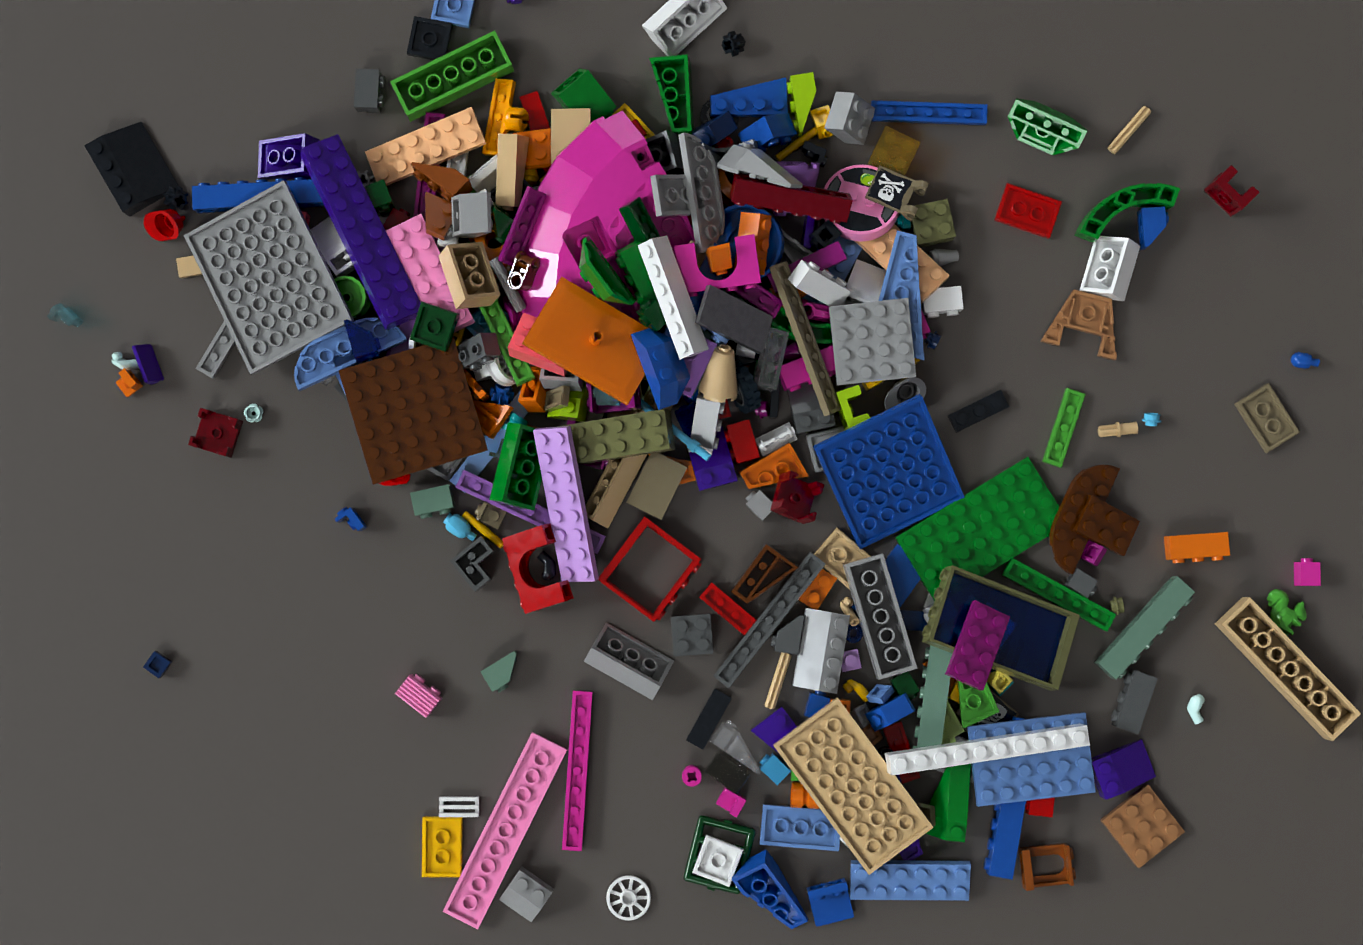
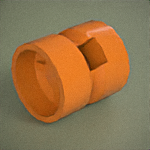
M792 781L791 808H802L806 804L807 808L819 809L801 782Z

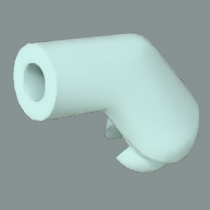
M1201 694L1192 696L1187 706V711L1194 724L1204 721L1199 712L1202 704L1205 702V698Z

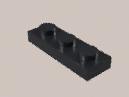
M999 390L949 414L948 418L957 433L1008 408L1009 405L1002 391Z

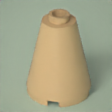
M721 344L715 347L701 379L698 393L699 395L703 393V398L707 400L725 403L726 399L731 398V401H734L737 398L735 353L729 345Z

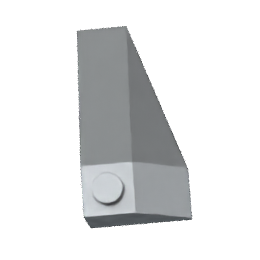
M742 142V145L734 144L717 164V168L735 174H747L750 178L767 180L769 183L784 187L802 188L803 186L799 180L765 152L754 148L753 143Z

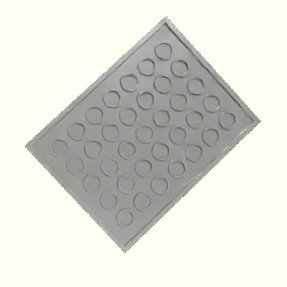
M287 181L279 182L184 235L250 374L254 375L301 350L315 339L349 324L348 320L354 321Z

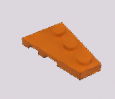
M789 442L739 471L748 489L778 483L780 474L788 471H794L799 474L794 478L809 477Z

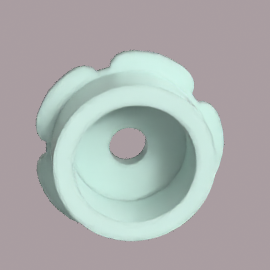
M250 404L245 408L244 415L248 422H259L262 419V407H258L257 404Z

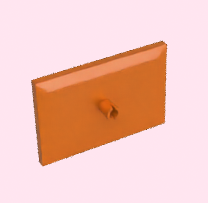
M561 277L522 344L623 404L628 405L645 375L631 334L648 329V327L643 326L628 315Z

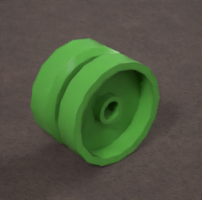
M350 276L335 278L334 280L354 321L368 316L373 309V304L361 280Z

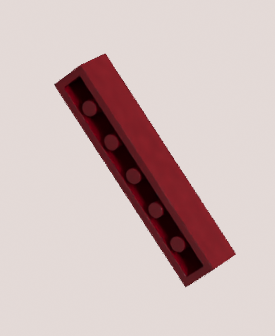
M741 173L734 174L730 191L731 202L739 206L748 204L753 205L757 209L770 208L777 213L786 211L791 212L795 216L808 215L816 220H821L822 218L829 219L833 223H847L853 202L849 193L803 185L802 188H788L769 183L767 180L750 178L749 175Z

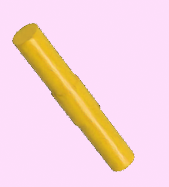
M813 127L776 154L777 160H783L804 145L805 141H809L817 135L816 127Z
M464 512L461 517L500 549L503 547L502 539L469 512Z

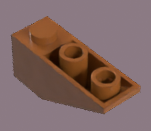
M416 162L411 163L414 171L413 175L419 181H425L432 191H438L449 202H451V197L459 194H468L473 190L470 180L456 169Z

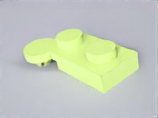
M948 700L942 744L956 742L955 737L965 732Z

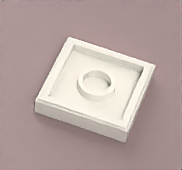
M706 834L692 873L730 887L732 877L735 874L744 849Z

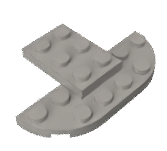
M682 133L678 136L684 174L650 176L656 217L691 216L696 251L699 254L706 252L707 248L714 246V242L716 243L719 236L723 235L725 214L718 169L712 153L704 148L699 138L692 134Z

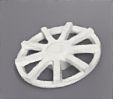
M626 875L612 882L608 888L606 900L608 908L614 916L630 921L638 919L646 913L650 906L651 894L647 884L642 879L634 875ZM630 879L628 889H625L621 882L622 880ZM633 880L641 884L635 890H632ZM618 883L622 893L614 891L612 888ZM644 887L647 896H637V892ZM610 893L619 896L620 899L610 903ZM638 899H647L645 908L637 903ZM622 903L620 911L616 913L612 906ZM635 905L642 912L634 916L632 906ZM625 907H629L630 917L621 916Z

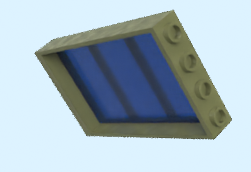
M953 565L945 567L940 573V585L934 592V604L928 612V624L925 625L922 631V636H924L922 642L953 654L971 603L976 600L1010 616L992 669L1049 691L1059 690L1080 615Z

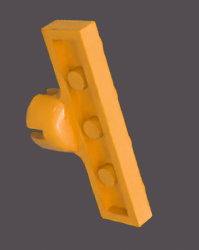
M495 78L485 134L487 144L483 145L482 154L485 156L497 155L498 133L507 134L509 131L523 132L528 124L522 123V121H529L528 112L524 108L512 107L516 85L514 80Z

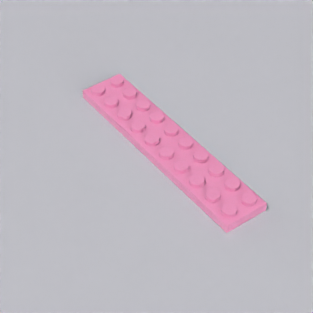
M534 732L531 733L445 905L444 913L479 929L567 752L566 748Z

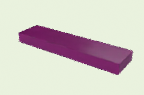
M527 186L498 261L513 266L516 254L519 251H524L546 197L545 193Z
M839 241L788 266L792 274L801 260L807 263L812 261L820 267L819 270L823 271L847 260V257ZM769 274L767 275V277L774 289L775 294H777L778 290L776 288L775 282L772 278V275Z

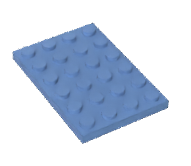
M1081 712L970 725L967 727L968 739L974 740L1079 723L1087 725L1086 713ZM1090 746L971 763L976 805L978 807L1096 792Z

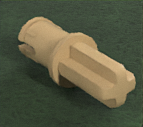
M1116 422L1112 425L1098 426L1099 437H1121V435L1138 434L1137 422L1121 424Z

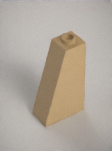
M498 133L495 204L502 206L506 211H514V207H519L521 203L529 137L519 134Z

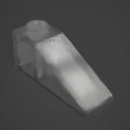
M722 720L709 741L759 775L761 770L740 732L736 729L738 726L730 720L727 722Z

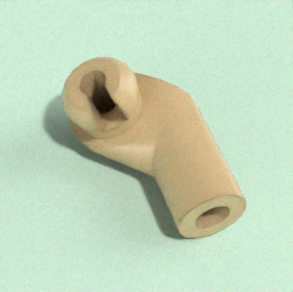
M845 597L844 600H841L840 607L845 615H850V625L856 626L860 621L851 608L853 600L850 597Z

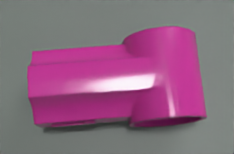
M801 299L803 306H809L806 312L808 320L830 323L828 305Z

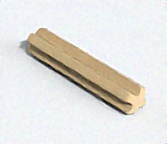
M1143 106L1107 149L1112 154H1116L1151 114V110Z
M782 652L765 702L766 708L775 709L791 660V654Z

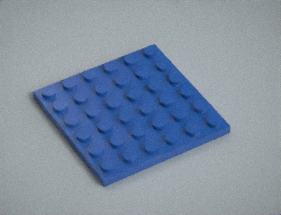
M920 394L813 446L859 549L934 514L957 500L965 498L924 399Z

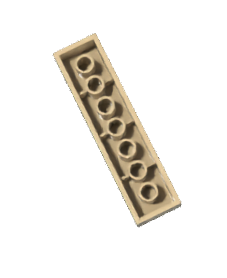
M1242 597L1215 623L1226 637L1324 739L1335 740L1361 714L1250 597Z

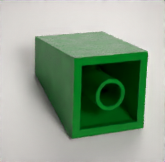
M579 68L551 92L552 96L564 109L591 108V122L602 116L605 119L612 116L613 110L617 107L589 70Z

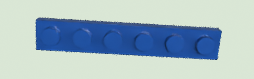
M871 101V106L875 108L872 118L874 122L987 124V104Z

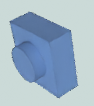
M876 684L866 698L869 703L884 704L895 691L892 685Z

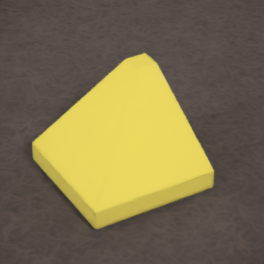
M997 670L991 672L987 679V683L998 694H1001L1013 681L1009 675Z

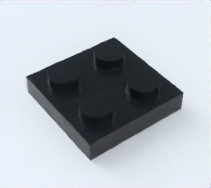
M414 16L407 55L435 60L447 54L453 27L452 23Z

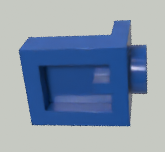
M345 507L337 513L336 522L340 523L348 517L347 523L353 530L363 531L367 528V525L354 508Z

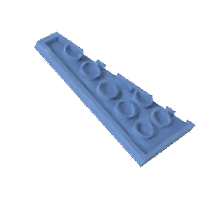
M897 230L878 301L908 298L914 358L924 361L917 235Z

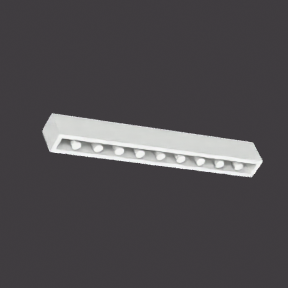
M1079 723L885 753L887 772L890 775H899L1090 746L1087 725Z

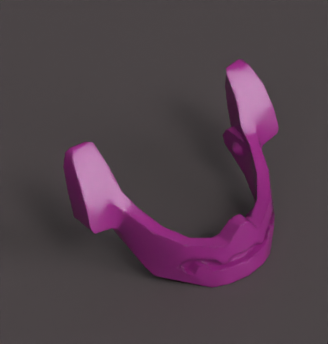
M505 296L503 297L504 309L508 312L509 324L513 332H515L522 313L516 312L508 297Z

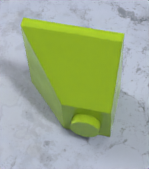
M584 382L582 392L570 391L568 406L552 412L548 411L547 417L585 422L587 399L589 398L586 383Z

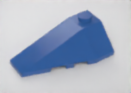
M767 849L750 857L732 877V881L747 898L751 897L758 902V906L761 908L765 907L772 912L776 919L790 929L808 922L807 915L778 864Z

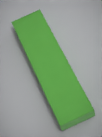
M1070 388L1065 389L1042 462L1062 468L1086 394Z

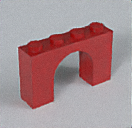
M551 523L502 538L503 549L507 554L509 568L515 580L514 585L519 593L520 605L524 609L525 614L574 599L568 580L544 586L538 584L529 572L528 563L531 554L540 547L556 542L552 533Z

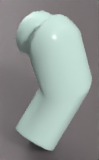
M114 352L112 354V363L120 369H139L136 359L126 360L122 357L121 352Z

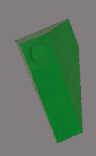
M971 764L945 768L929 804L935 806L936 826H933L925 834L947 841L965 842Z

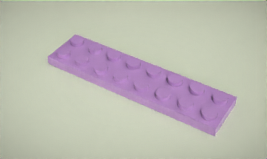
M571 426L536 428L533 430L552 533L556 540L554 544L561 580H568L569 582L597 581L599 576Z

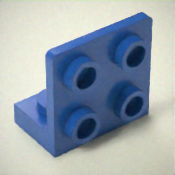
M845 878L806 887L817 927L854 917Z

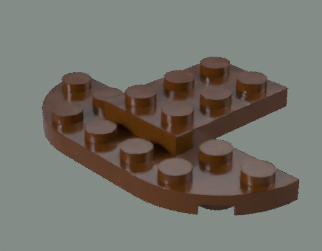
M1095 465L1084 469L1074 477L1067 489L1052 523L1049 542L1050 546H1052L1055 561L1068 574L1074 573L1089 539L1120 556H1125L1140 521L1106 503V499L1120 470L1118 467Z

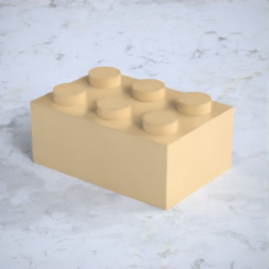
M483 242L450 244L439 254L442 269L456 309L491 306L500 296Z

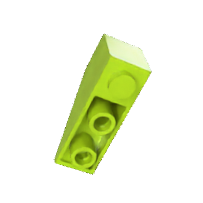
M813 72L791 75L789 82L786 83L787 92L792 96L790 111L795 114L793 125L798 132V137L802 136L816 94Z

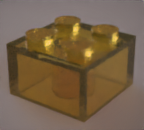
M885 126L867 165L877 168L880 165L905 176L921 142Z

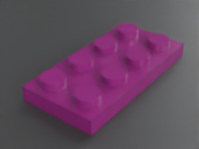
M976 600L972 601L945 675L977 690H984L1010 616Z

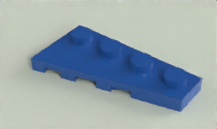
M786 77L711 95L710 117H717L727 111L731 113L732 117H764L788 113Z

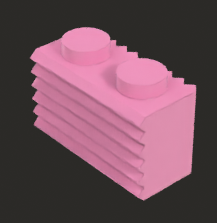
M410 674L395 694L427 718L442 700V697L439 696L441 692L434 686L429 688L424 684L425 679L420 675L415 674L414 676Z

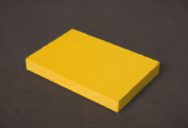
M423 816L422 877H460L462 873L463 817Z

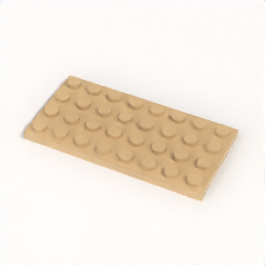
M838 697L773 744L868 875L933 828L898 778L887 772L886 762Z

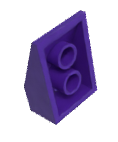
M303 133L260 140L258 178L294 179L304 177L310 179L311 177L301 158V149L320 141V139Z
M722 426L720 432H717L716 438H719L718 448L713 450L712 456L708 461H705L697 453L689 452L699 492L738 481Z
M1142 739L1091 758L1094 782L1100 797L1105 800L1123 794L1156 777Z

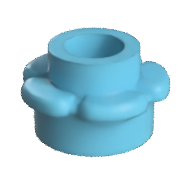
M1144 413V418L1142 419L1146 426H1157V423L1162 421L1158 413Z

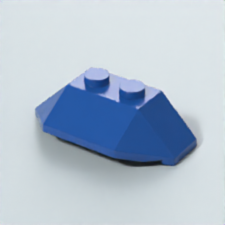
M650 328L631 334L658 410L677 404L690 379V374L684 359H679L672 338Z

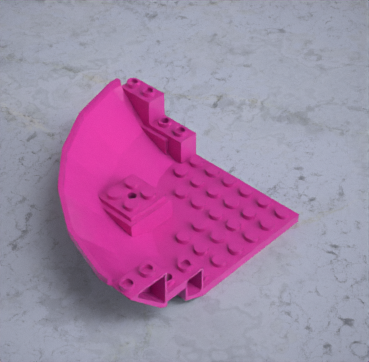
M623 110L606 119L602 116L592 121L557 155L537 189L545 193L546 197L524 252L532 258H539L540 267L535 275L532 287L527 291L517 290L526 305V308L520 311L522 315L526 313L538 317L561 277L595 296L592 291L593 286L589 281H584L579 269L582 249L581 240L588 235L632 295L635 293L632 286H629L625 281L624 276L626 274L623 268L620 269L615 261V258H617L615 252L635 241L619 209L638 197L641 198L660 236L667 235L675 258L674 246L689 244L690 241L695 242L694 232L687 216L656 217L650 176L667 174L661 164L654 161L647 146V141ZM639 153L642 154L641 161L637 159ZM604 301L641 323L639 321L640 316L636 313L640 309V304L637 302L628 305Z

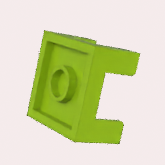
M859 385L836 392L842 409L838 413L845 430L870 418L868 413L853 418L854 411L848 401L857 399L858 395H861L862 392Z

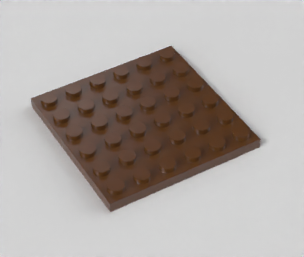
M452 337L448 352L423 345L338 370L373 485L488 451L466 375L459 360L454 337Z

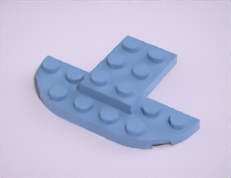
M363 318L353 323L371 331L374 337L347 324L315 339L302 350L295 366L294 377L298 391L300 392L336 375L344 391L338 370L372 361V357L406 342L405 335L397 326L385 331L378 318Z

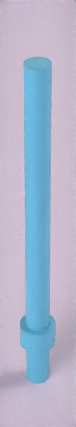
M641 399L642 410L645 412L655 410ZM672 424L673 434L687 445V449L692 453L696 452L705 461L710 459L711 454L703 449L697 440H692Z

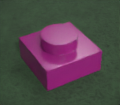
M1088 540L1081 559L1098 566L1107 549Z

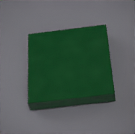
M421 301L410 340L448 352L460 314Z

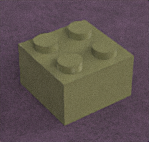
M948 199L915 205L918 210L913 221H910L911 233L917 235V245L920 248L954 240L956 233Z

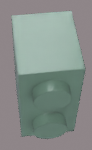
M449 484L410 493L415 516H420L421 519L430 518L432 513L440 512V515L451 513V509L456 508L452 488Z

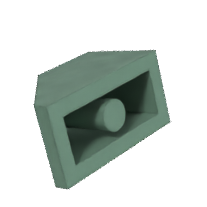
M516 650L480 671L492 692L495 690L501 692L509 687L507 683L512 680L518 656Z

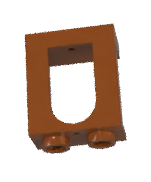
M1057 843L1018 848L1022 886L1026 891L1034 890V887L1069 884L1074 886L1073 880H1076V872L1071 864L1074 854L1068 844ZM1056 854L1063 858L1064 868L1061 872L1033 876L1031 857Z

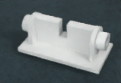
M788 422L756 438L755 441L762 456H765L788 442L791 443L797 440L794 428Z

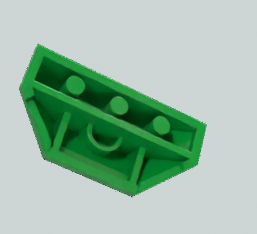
M1016 98L1007 116L1017 140L1050 155L1078 149L1088 131L1072 117L1032 100Z
M590 236L585 237L582 242L579 264L580 275L585 282L589 281L591 283L595 296L597 298L601 297L603 301L628 305L637 301Z

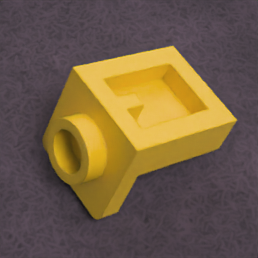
M829 105L810 110L819 139L833 135L825 129L830 112Z

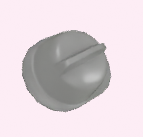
M917 377L898 380L886 395L885 409L888 410L918 394L922 395L924 399L926 395L925 383Z

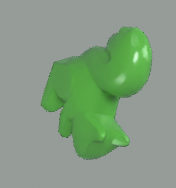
M1274 589L1269 592L1267 601L1268 606L1272 608L1270 613L1271 620L1287 636L1289 634L1293 635L1294 631L1291 629V626H1301L1300 621H1305L1307 618L1304 602H1298L1291 609L1288 607L1289 596L1286 592L1280 589Z

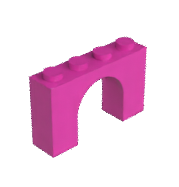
M754 234L734 237L737 265L734 272L723 280H711L701 273L698 267L695 243L674 246L676 261L689 296H698L697 292L705 291L707 285H712L718 289L725 288L726 292L738 290L737 286L744 285L746 289L757 288V283H761Z

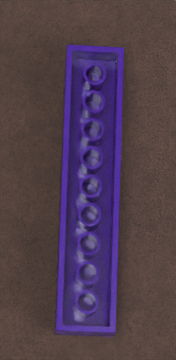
M337 134L302 147L301 158L385 331L415 319L421 303L339 135Z

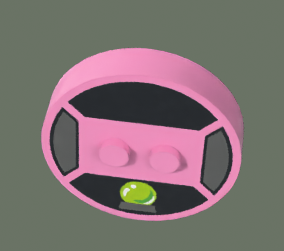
M852 165L836 172L826 183L824 189L849 193L853 200L847 223H833L842 233L840 237L852 241H870L887 233L895 224L899 212L865 198L878 170L877 167Z

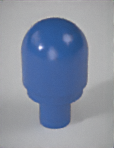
M1296 352L1291 356V364L1297 368L1318 367L1320 359H1314L1308 353Z

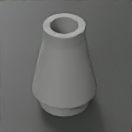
M933 249L928 255L940 267L959 260L957 250Z

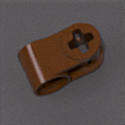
M519 251L514 258V263L508 277L509 287L514 290H529L540 267V259L537 257L532 258L526 252Z

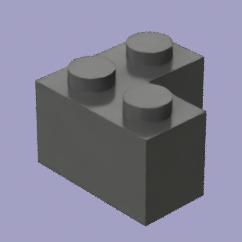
M480 536L450 560V562L475 592H478L492 580L481 563L496 551L483 536Z

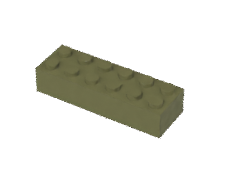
M667 409L563 425L571 426L578 465L676 450L671 413Z

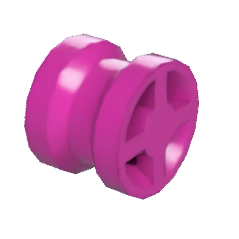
M689 765L683 770L682 779L687 786L694 787L700 783L702 774L697 766Z

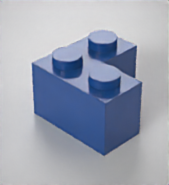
M789 113L764 116L739 132L738 135L741 142L751 139L756 140L758 149L766 152L767 147H773L779 143L785 145L791 142V138L797 135Z

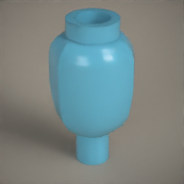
M449 513L443 521L446 524L447 531L458 538L467 537L473 542L477 536L471 531L469 522L458 514L452 515Z

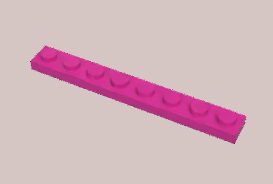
M573 690L562 850L582 851L593 691Z

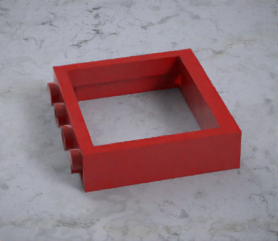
M644 516L601 573L598 580L653 622L656 619L660 621L666 613L664 610L668 603L670 605L673 604L678 597L675 593L679 588H685L690 581L687 577L691 572L695 574L702 565L699 563L701 558ZM647 526L693 560L654 613L650 612L608 580Z

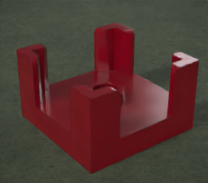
M1232 165L1223 173L1221 172L1204 189L1230 217L1244 209L1260 193L1252 186L1243 195H1240L1228 183L1238 173Z
M200 408L197 417L201 418L196 436L190 437L188 445L232 458L243 421Z
M794 471L782 473L778 479L770 511L802 524L815 521L817 512L810 513L814 496L822 494L824 484L817 481L806 483L794 478L799 475Z

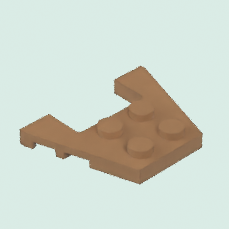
M1074 289L1042 337L1041 342L1059 346L1063 328H1070L1101 336L1102 339L1097 356L1115 361L1117 353L1115 352L1112 299Z

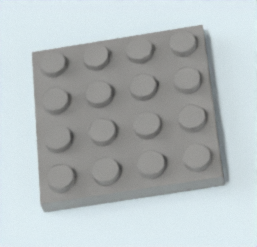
M908 298L829 307L837 385L916 377Z

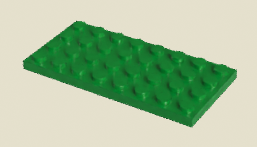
M1029 457L1022 459L964 495L965 498L949 504L895 537L934 601V592L941 582L939 579L940 573L945 567L953 565L983 577L1050 535V529L1059 506ZM953 576L947 597L952 596L971 583Z

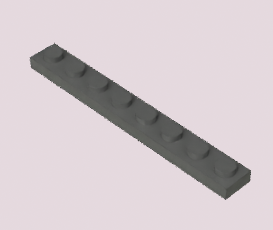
M811 552L807 555L714 674L716 679L728 688L732 686L826 564Z

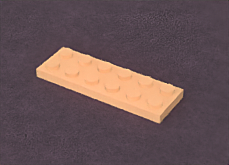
M470 107L367 150L365 154L376 182L384 179L386 186L412 176L414 172L411 166L412 162L436 166L487 143L475 112Z
M894 224L887 233L879 238L855 242L880 266L887 270L896 232L901 230ZM917 245L920 299L922 304L950 275Z

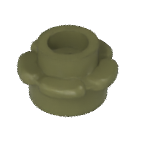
M1114 596L1113 600L1110 601V609L1117 616L1119 613H1124V603L1122 597L1116 598Z

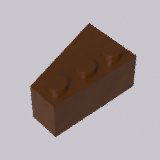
M765 544L731 593L748 604L798 567Z

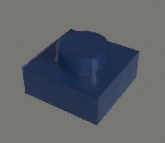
M154 651L143 668L157 678H161L172 661L158 651Z

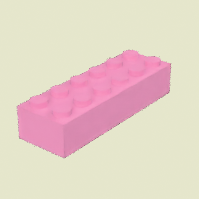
M422 214L386 230L420 302H426L460 314L454 333L475 323L469 308H455L439 259L441 251L434 237L426 233V221Z

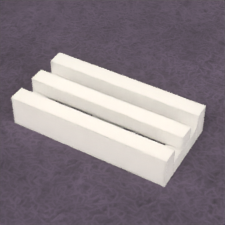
M479 796L439 797V817H479ZM444 801H475V805H444ZM444 809H475V812H444Z

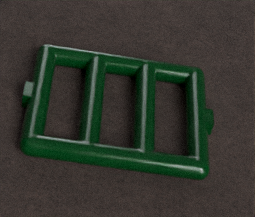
M704 815L699 816L683 876L684 880L707 886L708 890L715 891V889L740 894V890L735 884L728 887L710 879L693 875L692 871L698 858L699 845L703 844L705 836H702L705 824L747 835L744 846L736 845L744 850L740 865L737 866L735 873L750 857L756 833L755 829L734 824L732 820L728 819L723 821Z

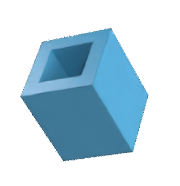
M773 753L770 756L766 754L759 762L761 764L760 770L777 786L791 772Z

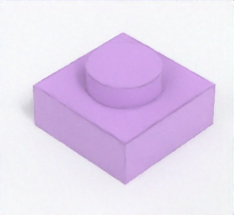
M858 649L844 651L842 672L862 668Z

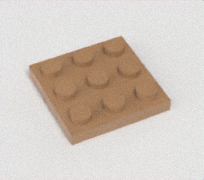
M1145 784L1100 820L1137 868L1142 867L1185 833L1148 784Z

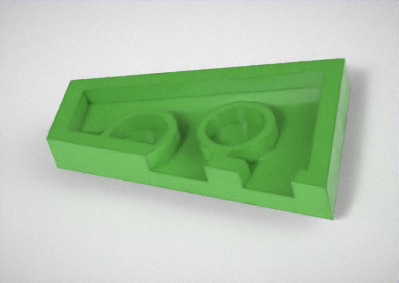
M957 680L962 728H966L999 713L987 682L984 690L980 691Z

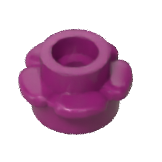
M761 401V406L755 409L756 416L759 415L761 419L769 416L767 401Z

